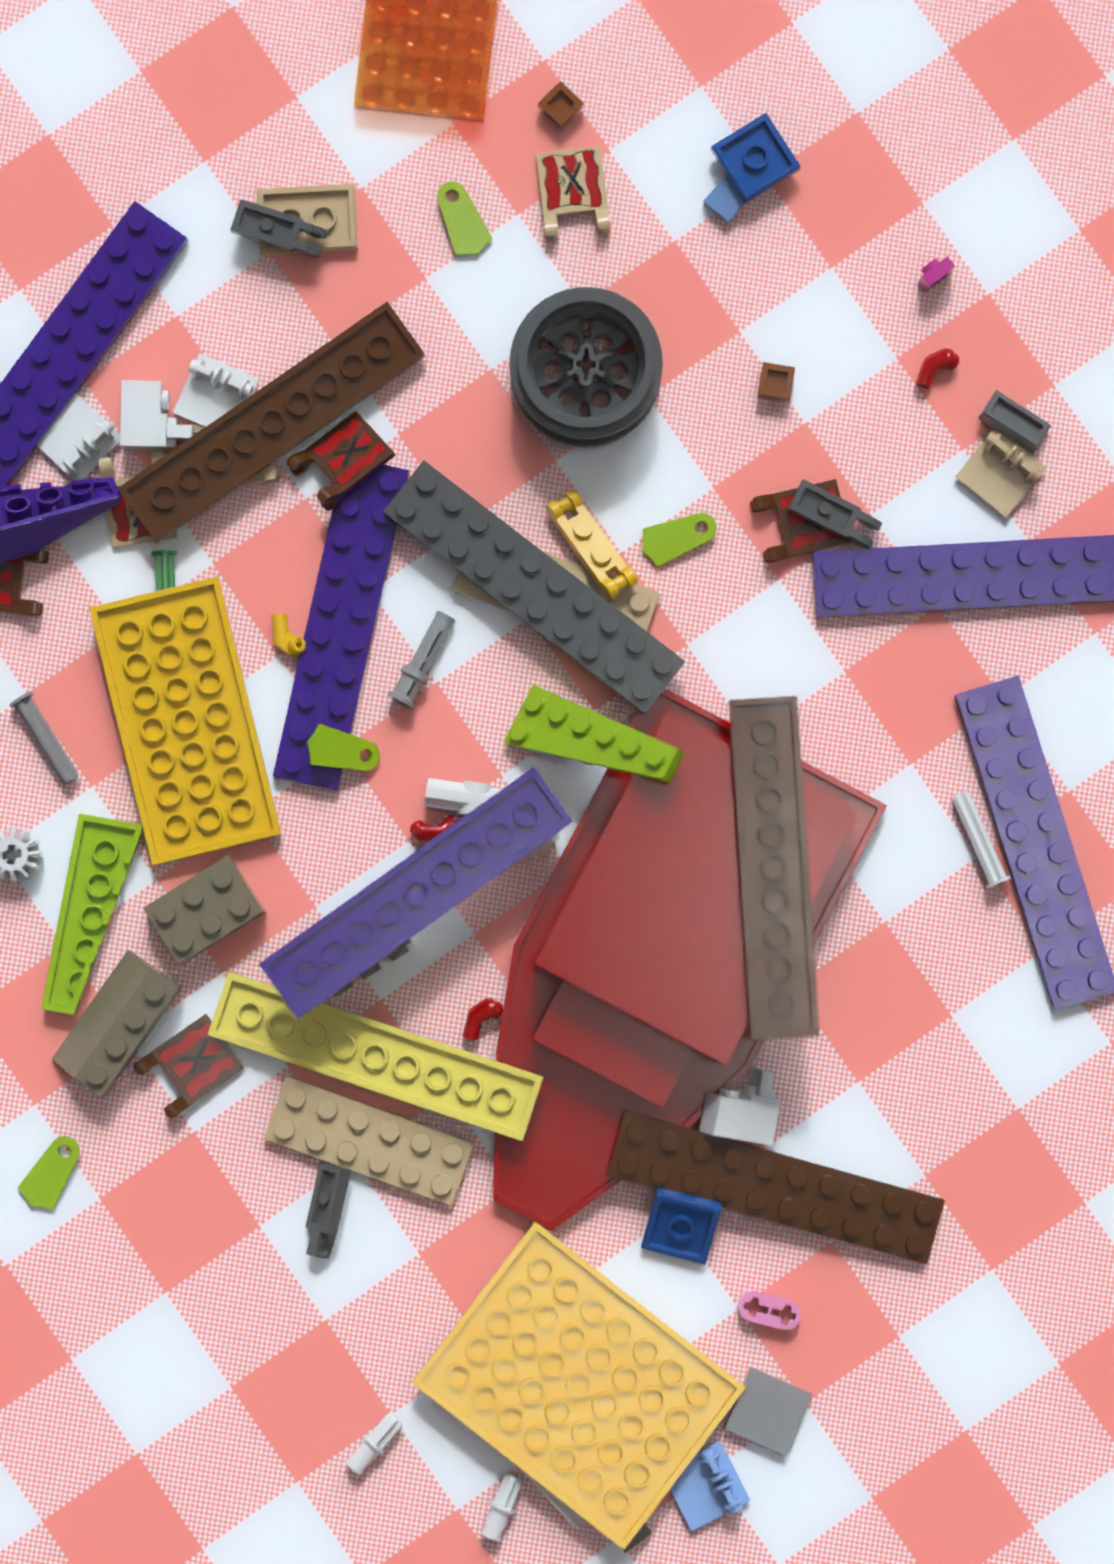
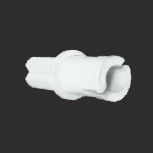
M388 1413L369 1435L365 1434L363 1436L365 1440L350 1458L345 1461L346 1464L358 1475H362L379 1453L384 1454V1447L402 1428V1422L395 1415Z
M506 1473L495 1500L490 1501L492 1508L481 1534L491 1540L501 1541V1536L509 1516L515 1513L513 1507L523 1484V1479L518 1475Z

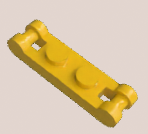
M575 489L565 493L564 498L560 501L553 500L545 505L548 516L607 599L611 600L618 596L619 591L625 587L630 589L638 584L635 572L626 565L584 506L580 495ZM571 509L575 516L568 520L564 513ZM615 571L618 577L612 580L607 575Z

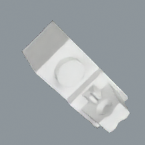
M121 380L120 447L124 451L152 452L163 450L164 452H170V448H176L177 442H185L194 436L192 425H177V418H171L164 414V410H170V391L165 390V386L161 381Z
M754 1069L750 1085H746L744 1092L720 1088L719 1094L707 1092L699 1131L714 1136L773 1146L781 1100L775 1098V1090L772 1089L774 1073Z

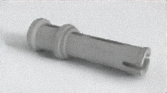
M436 611V615L421 640L410 664L402 666L400 670L402 675L394 690L389 691L387 694L389 698L407 708L414 709V700L420 688L428 682L429 676L426 674L453 623L456 621L441 611Z

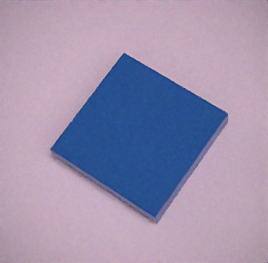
M767 113L723 138L710 148L745 204L801 169L800 164Z
M657 1188L641 1248L705 1265L722 1209V1203Z

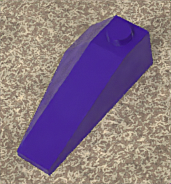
M113 477L73 480L69 486L52 487L51 482L40 483V488L21 489L20 484L1 487L0 563L33 554L122 502V496L117 489L118 487Z

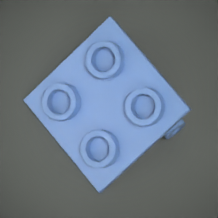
M720 1440L698 1451L670 1488L691 1531L728 1512L731 1514L736 1513L743 1508L742 1505L751 1501Z

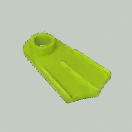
M455 181L446 182L439 188L437 199L455 255H478L493 237L464 186ZM454 191L458 194V200L456 202H449L446 199V194Z
M697 513L643 528L642 551L659 567L710 541L716 534V522L709 514ZM704 522L708 525V531L705 534H698L695 527L698 523Z
M322 724L317 725L315 732L307 741L311 765L369 771L375 768L380 760V751L373 742ZM365 749L368 752V759L363 762L360 754Z
M61 1136L55 1139L18 1186L19 1191L25 1196L30 1206L54 1209L80 1155L79 1144L72 1137ZM61 1145L70 1147V1156L64 1157L60 1154Z

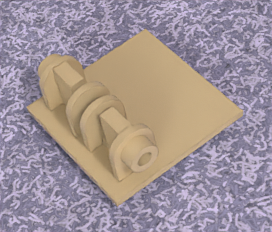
M993 429L956 474L955 478L1006 518L1047 467L1023 447Z

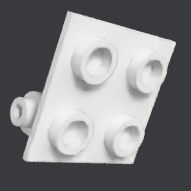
M199 353L197 359H193L189 365L188 371L191 373L173 413L207 427L253 395L259 378Z
M75 393L37 446L72 480H83L98 465L99 459L105 458L120 442V434Z

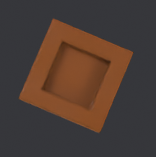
M562 81L538 103V108L560 129L584 107V103Z
M763 362L757 396L789 402L795 367Z

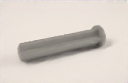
M32 691L27 692L12 701L9 706L10 708L15 707L63 785H67L79 777V773L31 697L33 696Z

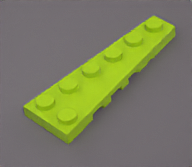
M532 685L503 741L516 749L538 754H549L560 759H571L583 764L606 767L609 770L622 773L628 772L631 775L666 783L671 782L685 754L674 746L536 685Z
M79 813L41 1009L76 1015L144 831L142 825Z

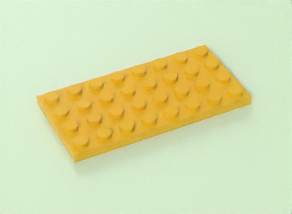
M217 576L89 607L152 865L282 834L220 578Z

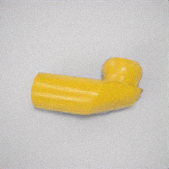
M272 614L271 622L274 645L288 656H300L306 649V642L303 638L289 631L288 614Z

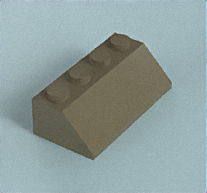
M128 949L52 1059L75 1080L101 1098L107 1096L183 987Z

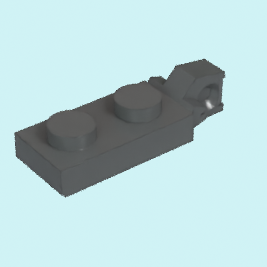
M321 1162L319 1164L305 1225L306 1228H309L310 1236L306 1254L317 1258H330L351 1174L350 1169L330 1163Z

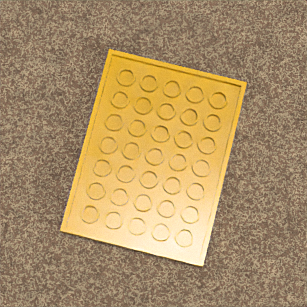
M534 1222L411 1381L421 1391L623 1550H625L746 1389L742 1383L537 1222Z

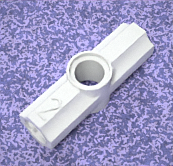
M428 778L424 806L440 810L458 811V814L467 815L502 789L492 788L493 785L463 781V783Z

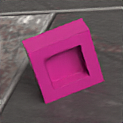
M948 256L940 262L937 258L933 259L921 269L923 275L918 284L927 293L953 272L955 268L954 263Z

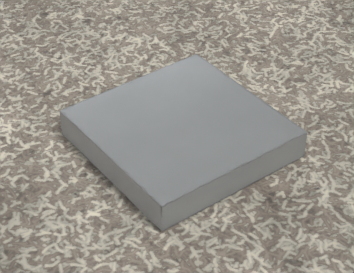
M750 1366L743 1382L746 1389L734 1403L724 1429L786 1456L812 1393Z

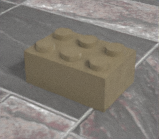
M230 855L225 856L143 908L178 965L185 964L266 913L245 876Z

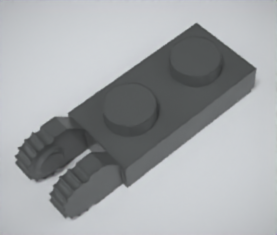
M241 199L230 229L233 234L293 253L295 250L300 254L313 258H319L321 250L316 246L297 241L300 231L318 239H325L328 232L321 227L304 222L302 218Z
M805 479L801 480L787 508L788 511L843 539L848 538L851 542L863 548L871 549L874 541L868 536L852 529L855 521L857 520L860 524L871 530L878 531L882 526L881 521L861 511L862 508Z

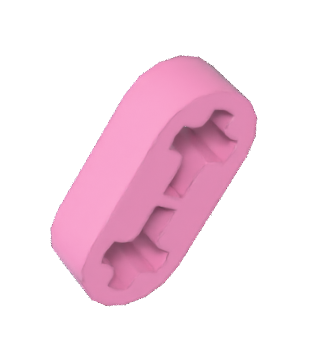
M748 1291L738 1301L740 1315L752 1323L790 1330L797 1326L801 1319V1311L798 1305L788 1298L758 1291ZM752 1297L758 1298L757 1303L767 1307V1311L757 1310L754 1312V1315H748L749 1310L744 1307V1303L751 1302ZM785 1305H789L790 1311L795 1316L794 1318H788L786 1323L781 1322L779 1315L771 1313L772 1308L783 1310Z

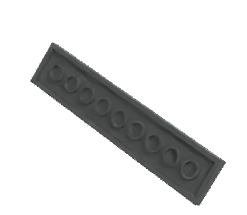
M424 460L383 511L388 518L644 715L686 662Z

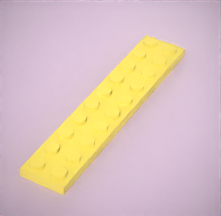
M228 972L208 1032L209 1036L520 1141L524 1140L544 1079L543 1076L323 1002L300 1019H297L275 986L233 972Z

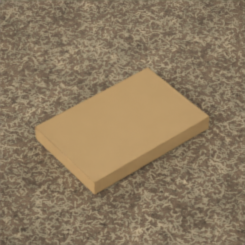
M354 183L256 189L258 205L302 218L304 222L328 231L325 239L314 238L300 231L297 241L316 246L321 250V253L358 251ZM259 242L261 256L300 254L295 250L293 253Z

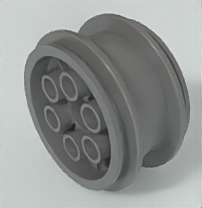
M597 287L566 289L552 294L539 302L520 323L512 342L509 360L512 391L518 407L525 418L546 437L574 447L603 446L625 437L636 429L647 417L656 401L663 369L661 344L649 318L637 305L626 297ZM580 319H594L590 338L589 336H584L583 338ZM566 337H574L579 341V346L575 350L568 351L561 346V342ZM604 337L609 339L612 347L605 352L598 351L594 347V342L598 338ZM544 339L558 350L556 356L538 349ZM629 341L634 352L616 358L614 352ZM584 356H588L590 366L595 367L590 368L587 381L584 380L582 368L577 367L582 366ZM550 364L558 365L562 369L561 375L554 379L548 378L543 371ZM615 366H621L626 369L628 375L623 380H615L610 376L609 371ZM597 379L598 381L592 385L593 380ZM549 386H558L559 389L547 398L540 391V389ZM622 388L631 393L624 401L612 389ZM565 393H572L577 397L578 401L572 407H565L560 403V397ZM597 394H605L610 398L611 402L605 408H598L593 404L592 399ZM581 403H588L590 417H579Z

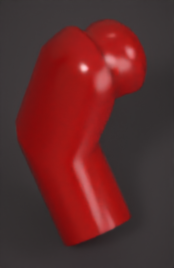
M943 348L926 356L915 384L930 389L937 371L944 368L954 370L959 365L960 358L958 354L954 353L952 349Z
M451 814L437 826L424 824L422 820H418L410 826V834L413 836L414 841L419 844H426L457 821Z
M485 998L472 1006L467 1014L462 1037L478 1041L482 1022L489 1018L498 1019L503 1012L502 1004L499 1001H494L493 998Z

